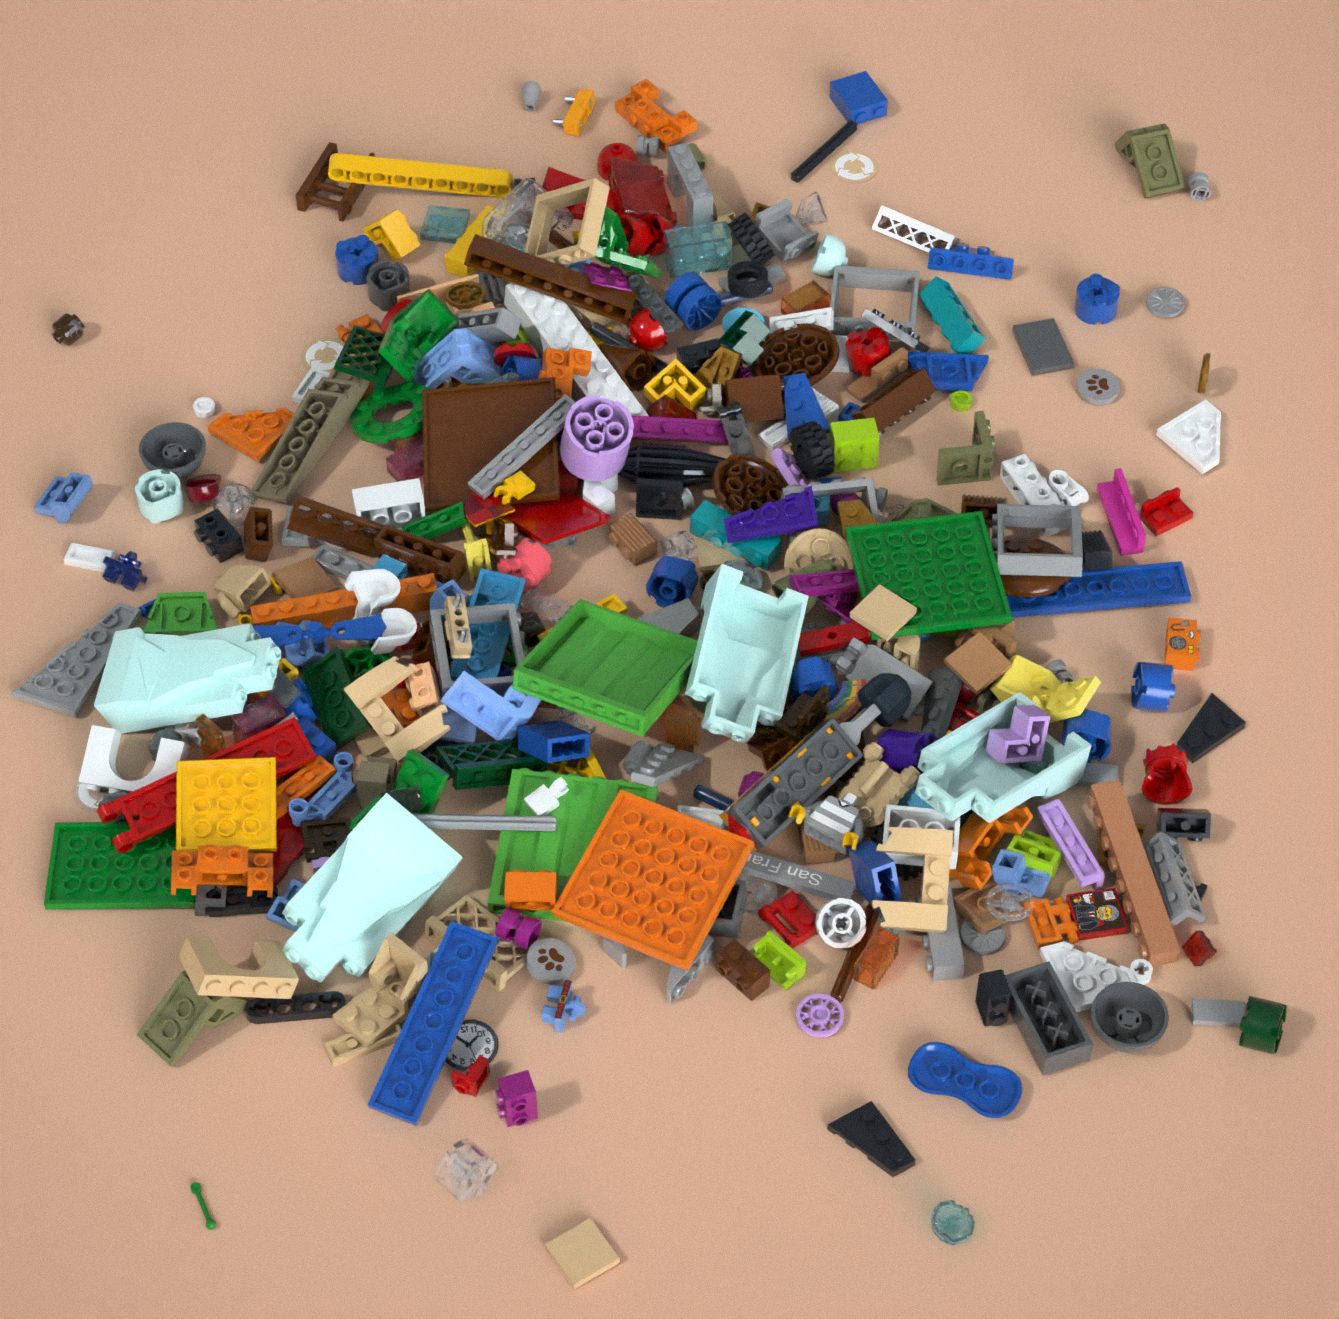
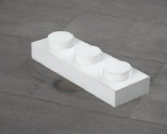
M829 307L770 317L769 335L781 328L788 330L796 328V324L803 323L816 324L831 331L833 330L834 311Z

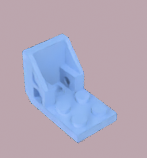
M467 328L454 329L422 357L412 383L436 389L444 383V378L450 376L463 384L498 383L503 379L502 367L494 362V350L497 347Z
M463 671L445 692L440 701L497 741L514 738L518 733V726L525 725L541 699L514 690L513 685L501 697L494 690Z

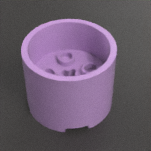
M600 395L584 397L572 405L564 425L560 443V456L565 467L573 475L587 481H604L614 477L621 471L626 462L634 428L632 416L627 408L619 401L614 402L606 398H600Z

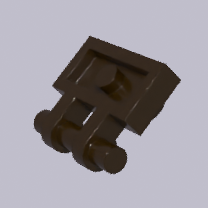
M350 817L301 822L300 829L304 848L314 847L315 851L305 854L306 863H312L311 860L321 857H331L352 831L350 829ZM336 845V850L324 851L323 846Z

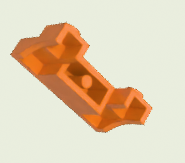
M645 79L633 85L630 94L615 101V111L627 120L631 126L639 130L643 136L647 138L652 136L659 137V148L667 153V147L677 145L684 137L697 130V120L685 110L671 117L653 102L659 98V89L649 80Z
M549 347L545 349L542 370L539 372L538 379L555 377L556 402L565 394L571 398L573 374L588 376L591 369L592 351L571 347L569 351Z
M1018 805L991 823H988L973 811L959 831L956 869H949V878L958 879L962 886L981 890L993 874L992 867L985 860L1004 833L1021 835L1033 818L1027 806Z
M198 845V851H172L171 895H176V888L191 889V895H196L197 885L247 886L248 897H252L253 890H267V897H272L273 853H248V847H240L238 845Z

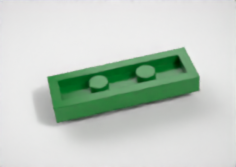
M463 501L402 526V530L429 540L469 523L465 515V504Z

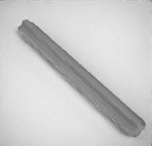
M412 814L429 829L555 831L557 827L555 816Z

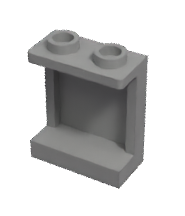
M788 198L757 213L753 222L768 245L783 262L790 258H796L805 250L813 249L819 235L816 230L809 233L790 213L793 203Z

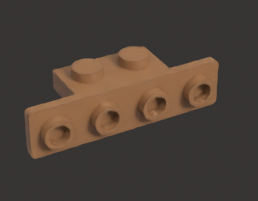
M908 345L899 348L874 366L871 376H862L847 387V392L859 401H864L911 366L908 364V351L915 350Z

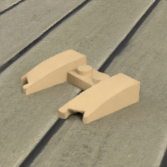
M394 656L345 687L344 690L396 760L402 765L408 750L415 749L421 753L451 730L449 725L443 724L442 713L448 712L444 703L406 728L401 725L381 697L414 673L417 668L411 663L408 667L398 663V657Z
M889 827L887 831L891 835L885 845L880 843L877 845L876 852L924 856L921 902L872 900L873 909L880 907L885 922L879 924L880 927L944 934L947 929V896L954 831Z

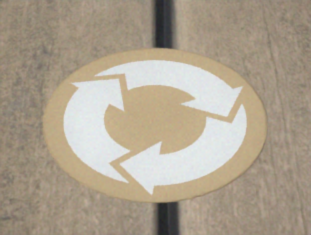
M846 151L840 153L832 160L831 170L837 178L843 181L860 183L875 176L878 164L871 155L865 152Z
M335 338L316 339L304 347L301 353L302 363L309 370L313 367L331 373V369L334 368L345 343Z

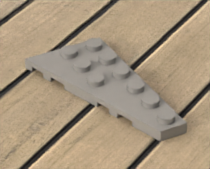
M118 603L99 619L100 622L91 630H85L78 641L75 643L71 642L46 662V667L36 675L33 673L27 678L28 682L22 687L13 689L11 691L12 697L76 718L103 675L115 631L133 628L141 616V610Z

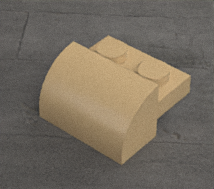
M918 635L893 637L888 641L877 639V647L918 672L920 638Z

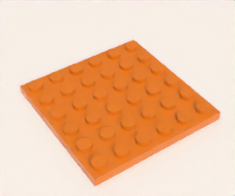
M620 789L556 902L552 915L688 971L755 847L754 841Z

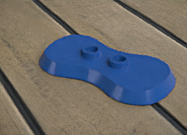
M941 1042L923 1044L916 1050L908 1066V1077L911 1083L919 1090L929 1094L958 1098L977 1113L989 1118L1007 1116L1017 1106L1022 1094V1082L1012 1070L999 1065L973 1062L952 1046Z

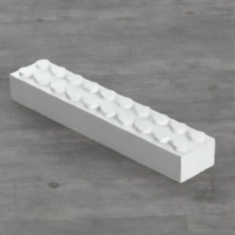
M515 283L506 285L504 305L509 312L521 319L520 327L528 335L533 345L537 347L536 349L542 357L547 347L569 351L570 347L592 351L591 369L588 376L573 374L571 397L575 402L587 396L600 395V398H606L614 402L619 401L633 416H649L564 301Z

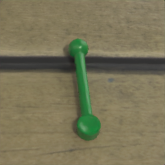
M195 1182L190 1187L191 1192L196 1194L207 1221V1229L212 1230L216 1227V1222L211 1219L201 1194L202 1188L200 1183Z

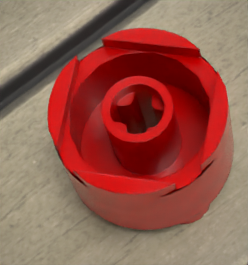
M625 214L619 215L629 243L627 252L635 258L637 255L643 256L654 240L649 225L642 219Z
M872 327L861 332H851L847 336L848 340L845 347L850 370L855 374L857 371L861 372L862 376H871L872 368L891 355L888 336L882 332L880 327Z

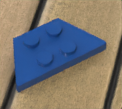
M908 351V364L913 370L925 368L936 390L972 392L989 359V355Z

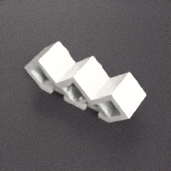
M618 474L604 481L584 480L583 499L608 515H613L615 513V495L613 492L618 490Z

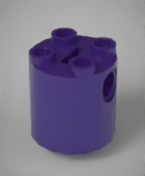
M888 729L877 740V744L884 749L880 762H885L889 768L898 774L909 766H913L923 774L924 772L918 768L921 751L939 739L933 733Z

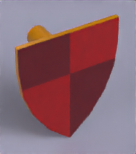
M472 492L466 499L464 506L465 515L474 527L485 523L487 534L495 533L494 519L515 511V508L510 503L503 505L502 498L494 497V495L490 494L483 500L478 494Z

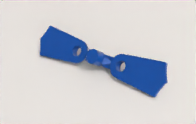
M381 615L340 621L331 628L321 627L318 621H313L308 625V629L303 631L299 626L295 625L253 626L261 639L270 637L278 647L295 644L302 637L303 639L313 638L315 643H321L324 637L331 636L337 640H377L378 637H382L383 632L387 628ZM341 630H344V631H345V632L342 633V634H339V633H338V632L341 631Z

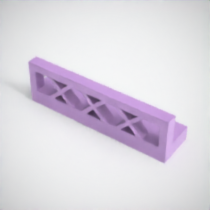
M1057 799L1037 807L1039 818L1081 888L1091 884L1094 890H1102L1104 872L1061 801Z

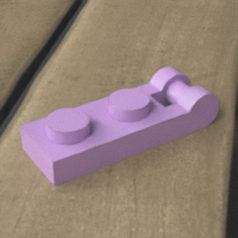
M775 448L772 451L771 457L788 485L807 486L809 484L807 480L802 478L801 469L794 464L795 458L793 455L786 453L781 448Z

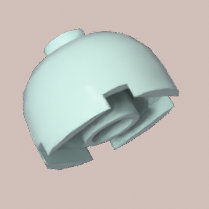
M827 233L817 251L818 254L811 267V272L824 277L833 276L834 267L837 265L846 266L848 257H845V244L837 237Z

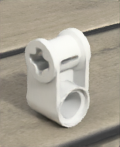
M1055 470L1050 473L1048 486L1057 493L1059 501L1063 506H1077L1088 501L1089 496L1085 488L1074 481L1066 472Z

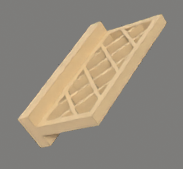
M465 895L437 918L432 915L426 920L424 937L438 947L448 928L444 924L446 920L457 921L459 924L460 921H474L475 927L470 928L486 934H493L496 937L495 932L499 918ZM467 905L474 910V914H460V909ZM478 921H489L492 923V927H478ZM499 940L482 978L483 981L498 992L506 987V981L526 965L527 954H516L515 948L521 947L515 945L514 940L511 942ZM497 948H512V954H498ZM498 961H513V965L509 969H505Z

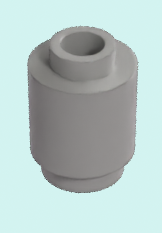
M637 741L636 744L631 746L623 762V768L629 776L653 750L649 743Z

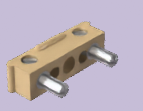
M457 593L456 596H447L444 602L447 640H449L452 659H470L472 641L465 596L462 593L460 595Z

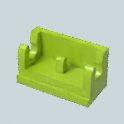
M769 930L753 946L752 949L755 951L753 955L770 969V978L786 991L806 974V960L772 931Z

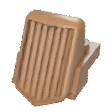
M1012 619V623L963 629L956 638L955 645L958 649L977 633L981 632L1009 660L1011 656H1015L1017 639L1014 638L1016 621Z

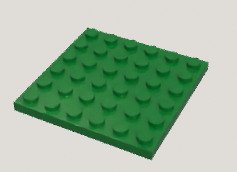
M982 511L845 527V535L861 600L880 584L917 608V613L891 638L1012 623L1011 611ZM869 630L871 640L883 639Z

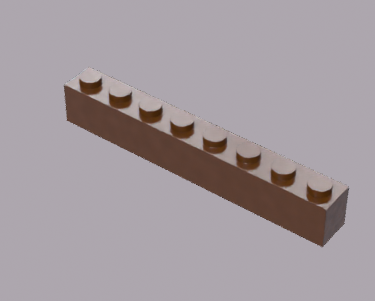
M477 234L474 235L464 265L623 324H627L637 297L635 292L592 284L586 274Z

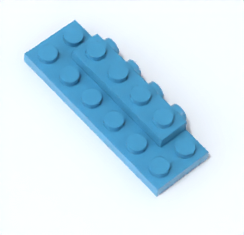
M481 568L473 594H468L466 607L515 603L517 612L526 579ZM509 621L469 624L472 641L470 659H452L450 653L449 661H452L450 667L451 681H455L463 671L476 679L498 677L511 634Z

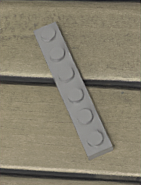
M566 394L561 397L468 482L469 488L485 500L498 486L504 483L505 479L515 473L564 428L567 414L576 402Z

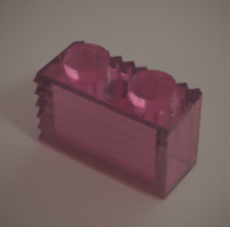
M423 438L405 446L401 451L398 450L397 453L391 454L390 457L387 456V471L396 481L417 479L424 475Z

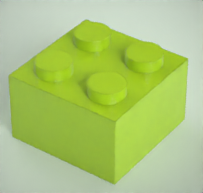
M875 418L830 423L829 444L833 448L832 455L835 457L833 461L835 463L834 472L877 468L879 433Z

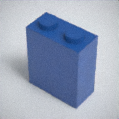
M867 71L830 82L829 98L847 122L852 120L858 125L887 115L888 100Z
M561 720L518 726V749L547 763L589 757L590 733Z
M872 840L857 844L856 850H852V846L849 847L848 850L857 892L871 905L872 900L903 902L895 861L885 852H876L877 845ZM880 907L876 908V910L881 914L882 912L880 910Z

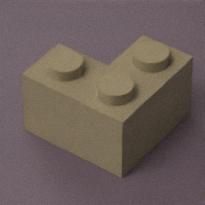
M368 756L367 761L361 760L359 770H355L353 783L357 784L355 797L359 799L360 809H365L379 794L392 791L399 774L396 759Z

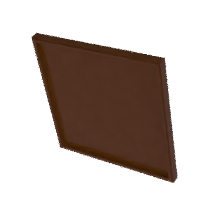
M555 377L422 390L425 512L440 511L462 501L465 504L471 492L475 493L469 488L468 482L556 403ZM558 434L515 472L517 473L521 470L536 486L533 492L519 500L514 496L511 497L510 504L560 500Z

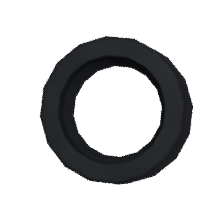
M738 262L728 270V289L735 296L753 298L763 294L768 288V271L759 262ZM745 277L756 278L754 281H740L739 279Z

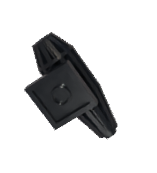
M641 443V445L629 449L625 465L618 473V476L636 484V517L681 520L683 488L712 484L713 472L716 466L726 458L689 449L682 445Z

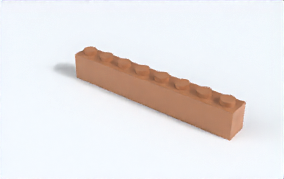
M1120 780L1093 784L1090 787L1089 795L1086 796L1087 806L1093 810L1095 829L1101 832L1102 849L1107 851L1110 857L1108 858L1109 869L1115 873L1117 892L1119 894L1122 893L1124 912L1130 916L1132 935L1137 937L1139 942V955L1141 959L1149 961L1152 966L1177 962L1180 947Z

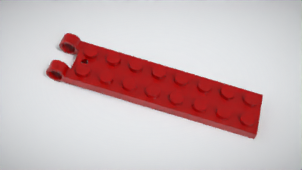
M293 717L202 760L276 757L277 779L317 759L296 718ZM177 771L116 800L107 802L97 809L102 823H109L123 813L131 829L113 838L112 843L118 853H125L136 844L176 826ZM139 816L140 818L139 820H133V817Z

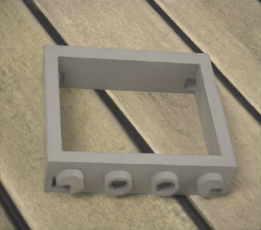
M835 266L830 305L834 311L833 330L831 332L834 335L848 336L851 332H861L872 327H879L867 319L837 317L839 288L848 287L912 292L909 322H896L903 326L901 330L905 333H908L909 330L915 333L920 271ZM881 328L882 332L887 334L888 339L900 340Z
M858 477L853 479V481L837 479L825 484L812 482L807 486L792 484L782 488L781 500L793 492L794 494L803 492L804 488L812 486L814 497L866 491L869 511L876 521L880 523L873 478ZM796 533L787 534L788 546L797 537Z
M997 504V514L992 516V548L1000 575L1082 577L1081 506ZM1004 527L1070 529L1071 554L1004 553Z
M515 603L466 607L469 624L509 621L516 665L518 666L528 653L527 650L523 651L522 645H525L524 632L519 631L521 615L520 612H516ZM444 609L430 610L429 626L442 698L454 681H451L442 627L445 626L446 621ZM514 676L477 680L494 690L498 695L503 696L507 689L513 685Z

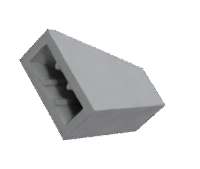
M689 598L641 616L638 620L690 638L699 629L701 614L696 605L693 606Z

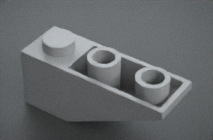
M709 935L706 936L688 971L671 964L666 989L667 1004L670 1005L675 998H680L685 991L686 985L698 977L703 965L712 961L715 956L714 938Z

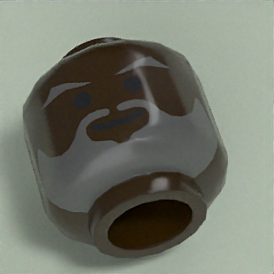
M66 313L52 324L54 331L52 336L57 343L61 344L63 342L70 346L83 336V328L85 326L75 314L70 315Z
M522 612L520 613L521 626H519V631L524 632L526 646H536L540 642L537 635L545 632V627L536 613Z

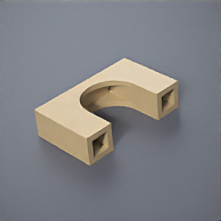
M186 936L179 954V958L197 995L291 999L299 981V977L290 960L287 959L282 951L283 947L279 941L256 940L248 959L253 970L239 969L225 962L219 956L210 937Z

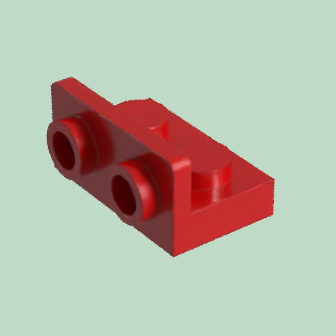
M1178 487L1167 490L1153 499L1146 500L1142 504L1140 520L1155 536L1193 517V512L1180 499L1181 490Z

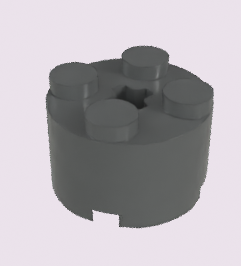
M389 260L377 262L370 267L366 277L368 296L370 301L378 306L380 310L389 311L398 303L397 296L411 292L409 271L402 263L392 264Z

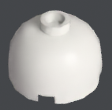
M840 897L831 899L824 903L816 914V930L823 942L831 947H853L862 939L866 932V915L861 906L850 899Z

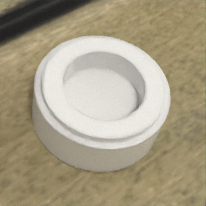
M201 397L193 403L194 414L199 418L211 417L216 411L215 403L211 398Z

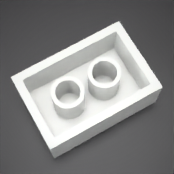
M419 478L352 489L354 512L357 516L402 530V526L426 517L424 497ZM369 528L365 529V531L373 534L376 533L375 530Z
M886 804L882 845H885L891 835L887 831L889 827L951 830L954 832L950 869H956L960 816L950 821L936 809ZM886 853L895 861V864L923 866L924 856Z

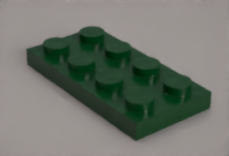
M336 647L301 672L323 732L336 743L337 751L372 727L344 690L345 687L355 680L343 649Z

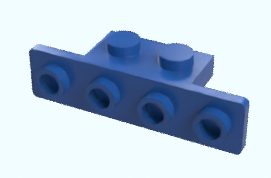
M958 243L957 246L953 245L951 250L931 247L928 269L1010 280L1012 278L1014 259L994 256L995 251H991L989 247L978 246V249L969 248L968 244Z

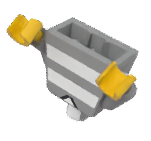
M846 793L842 800L828 796L824 801L816 802L807 807L793 805L788 817H796V823L801 824L802 820H804L805 835L844 855L850 845L852 850H856L857 844L864 838L860 811L855 808L859 800L851 793Z

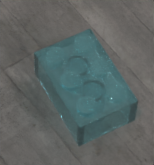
M727 221L665 230V263L670 278L680 277L689 272L701 274L730 269L732 266V236Z

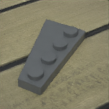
M948 666L929 671L928 679L933 683L926 692L921 732L933 733L938 739L944 737L947 733L963 683Z

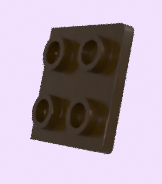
M824 684L813 698L803 692L776 724L775 730L798 744L815 728L818 721L822 722L827 716V703L830 699L828 696L829 686Z

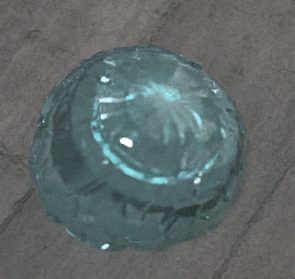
M954 1200L940 1202L934 1208L931 1218V1227L937 1238L948 1245L961 1244L970 1239L973 1235L975 1221L969 1213V1208H963L959 1204L956 1205Z

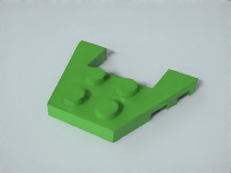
M205 592L158 593L149 613L145 629L142 630L147 634L184 636L216 630L218 627Z

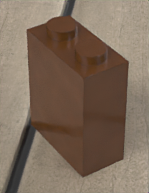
M779 374L724 381L727 407L732 406L734 402H739L745 423L784 419L786 408L785 401H782L781 392H784V381L780 379ZM734 414L728 416L729 421L736 420Z

